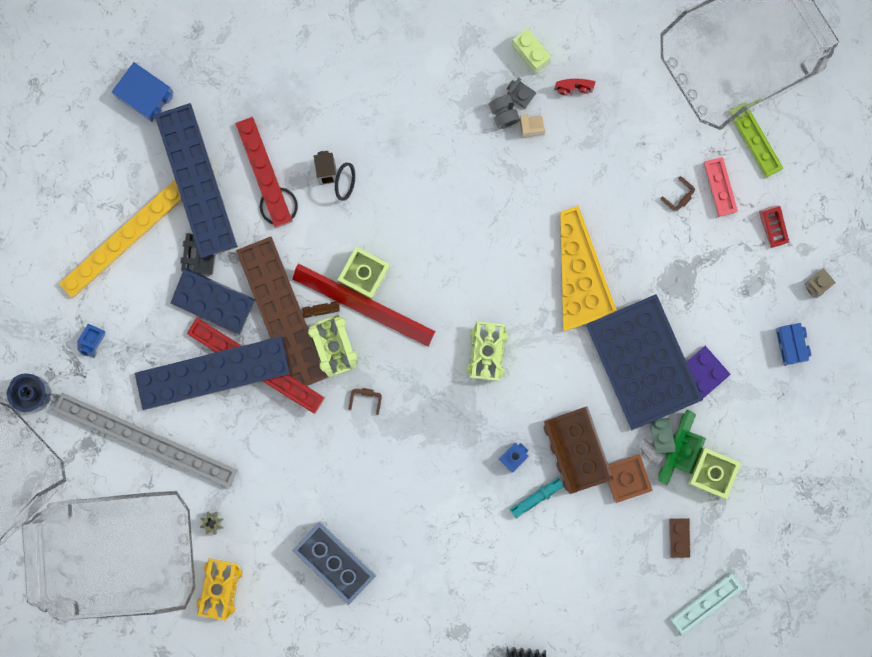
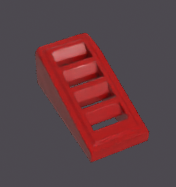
M775 205L759 210L770 247L773 248L790 243L781 206ZM775 213V216L768 218V214ZM777 220L778 223L770 225V222ZM780 228V231L772 233V229ZM779 235H782V237H783V238H780V239H777V240H774V238H773V237L779 236Z

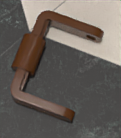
M681 176L678 179L691 191L684 195L677 207L663 196L660 198L673 211H678L682 206L685 207L692 199L691 195L695 192V188Z
M353 389L348 410L352 409L354 394L360 393L363 396L379 397L376 415H379L382 395L373 392V389Z

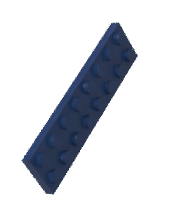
M188 103L155 114L200 258L203 259L237 248L238 245L192 104Z
M280 336L135 372V378L142 410H148L290 375L291 371L284 340Z

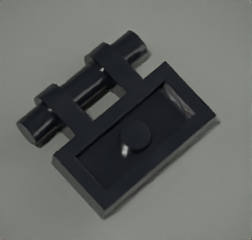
M186 233L182 247H184L183 257L180 259V264H182L181 271L183 272L185 268L189 269V265H194V272L213 275L216 254L201 259L196 243L193 241V234ZM192 248H196L195 259L190 258Z

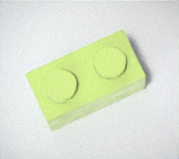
M528 28L513 39V48L534 74L550 63L551 56Z

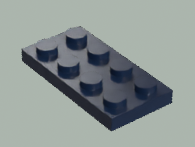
M185 268L170 304L240 335L255 299Z

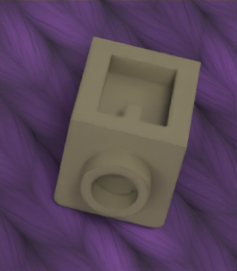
M823 268L805 282V285L807 286L806 290L808 293L818 298L836 282Z

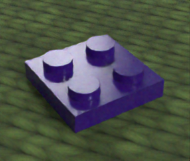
M706 346L687 361L702 398H705L731 375Z

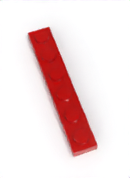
M250 117L235 123L275 229L293 222L254 118Z

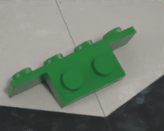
M686 410L681 416L680 427L673 436L675 452L666 453L665 464L659 471L658 481L664 485L669 484L675 468L689 474L693 473L705 443V437L690 432L696 414L690 410Z

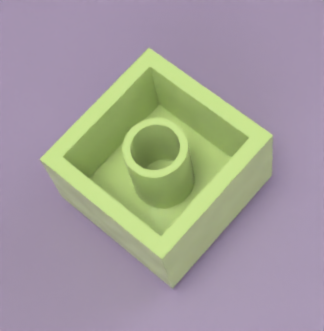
M355 247L338 278V282L373 300L391 267L387 262Z
M702 448L687 484L719 498L727 499L741 462L707 448Z

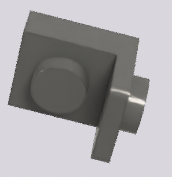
M519 77L516 81L512 80L506 88L508 90L507 95H511L513 101L524 109L527 108L537 93L522 83Z

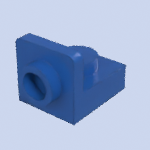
M87 324L77 341L78 351L84 356L95 358L97 348L105 336V331Z

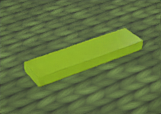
M745 103L730 111L728 114L765 178L783 169L782 164L747 104Z

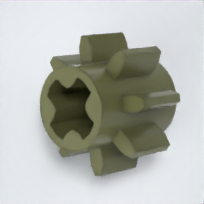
M207 512L206 518H200L204 521L200 528L207 529L206 535L210 531H213V534L216 535V529L224 528L220 525L224 518L219 519L217 517L218 512H215L213 516H211L210 512ZM210 518L212 520H216L214 528L212 526H208Z

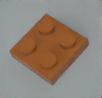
M640 454L608 464L613 476V480L608 481L615 503L653 491Z

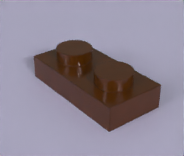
M669 518L670 558H690V518Z

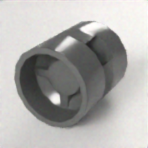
M504 95L489 102L488 105L492 114L496 115L494 120L498 129L510 127L520 121L517 110L513 109L515 104L511 95Z

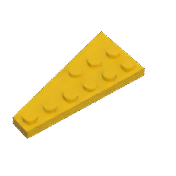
M579 205L560 212L563 332L588 324L617 311Z

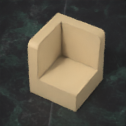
M528 114L520 115L522 138L545 135L542 116L528 117Z

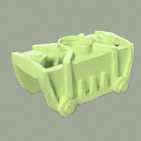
M340 315L310 324V329H308V334L313 338L321 360L320 369L323 372L325 371L328 377L357 368L356 360L358 356L355 351H352L345 330L346 322ZM331 320H335L338 328L336 336L330 329L332 326ZM321 324L327 331L326 339L320 336L317 325ZM332 341H337L340 346L335 352L329 350V343ZM342 353L347 356L351 367L347 368L342 363ZM332 356L338 363L337 372L333 373L330 365Z
M487 322L475 323L474 329L470 331L472 338L470 364L466 367L470 378L500 381L501 377H503L505 372L502 367L504 346L508 340L506 325ZM481 325H485L486 332L488 333L487 337H484V342L480 337ZM496 327H500L498 340L494 343L492 333ZM485 346L493 348V354L489 357L482 353V349ZM482 359L484 369L479 376H475L477 363ZM492 361L495 364L494 378L491 377L488 370V365H491Z

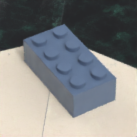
M319 522L292 550L348 605L377 576L322 522Z

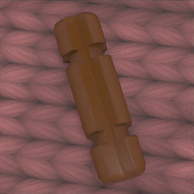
M337 301L330 302V304L324 303L302 308L305 318L312 317V315L318 316L340 311Z

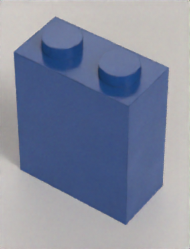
M135 62L132 63L112 91L116 98L151 122L153 119H156L155 114L161 113V108L165 103L168 104L173 97V90L170 86Z

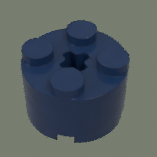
M24 373L17 375L11 380L6 395L9 404L16 410L25 413H37L49 404L51 391L48 383L43 378ZM28 390L32 391L30 397L26 396V394H28Z

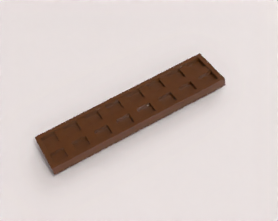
M272 236L236 250L270 339L283 337L291 371L290 376L306 386L327 379L325 371L323 372L320 369V357L313 339L308 334L307 324Z

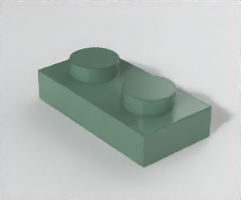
M660 418L651 422L650 429L655 452H675V442L669 418Z

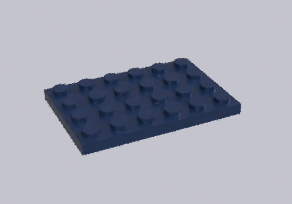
M657 294L586 324L631 430L703 401Z

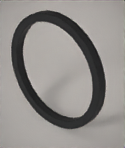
M348 162L340 166L335 178V194L341 201H345L350 197L355 185V169ZM349 166L352 174L350 189L344 197H341L338 189L339 178L342 170Z
M280 187L281 191H285L288 194H290L294 200L295 209L291 216V218L293 219L298 210V203L296 197L288 189ZM262 196L259 206L261 215L267 222L273 224L263 212L264 198Z

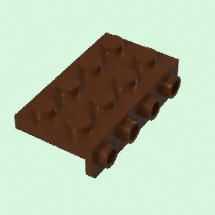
M588 406L544 421V432L549 436L551 451L556 456L558 471L562 473L563 485L569 494L613 480Z

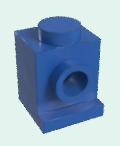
M514 443L498 460L513 473L529 457L526 454L529 450L521 443L519 445ZM513 453L519 454L518 460L512 459Z

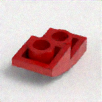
M578 78L560 80L556 82L554 90L565 96H568V94L572 95L574 88H577L581 93L588 94L593 92L596 81Z

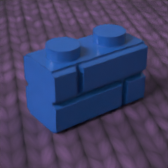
M801 323L776 328L783 365L787 366L809 361L811 349L809 345L806 346L805 338H807L806 328L802 327Z

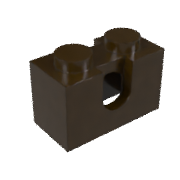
M320 151L317 155H313L319 185L335 183L337 171L333 153Z

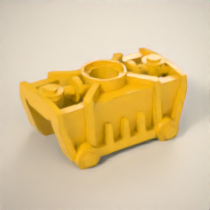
M208 558V563L206 562L204 565L206 575L202 595L196 603L197 608H199L197 615L227 621L231 614L235 613L236 607L233 604L238 580L242 577L243 572L237 563ZM215 562H216L217 569H218L219 571H218V575H215V577H214V579H213L212 576H213L214 567H215ZM228 565H232L230 577L224 581L223 571L226 570ZM214 584L222 586V593L220 595L212 593V586ZM210 598V603H212V606L207 611V613L204 614L205 609L207 607L208 599ZM220 600L224 606L222 617H218L216 604H219Z

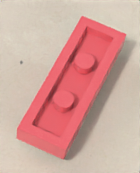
M723 157L705 161L704 167L718 217L737 213L738 209Z

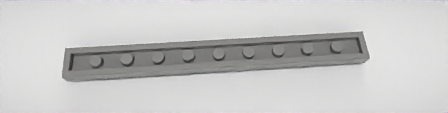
M61 393L54 408V411L226 487H231L238 472L235 468L64 393Z

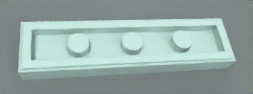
M730 573L669 620L680 635H684L744 588L735 576Z

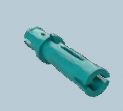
M557 477L545 486H540V489L511 507L510 511L517 519L540 502L550 499L551 495L564 488L560 479Z

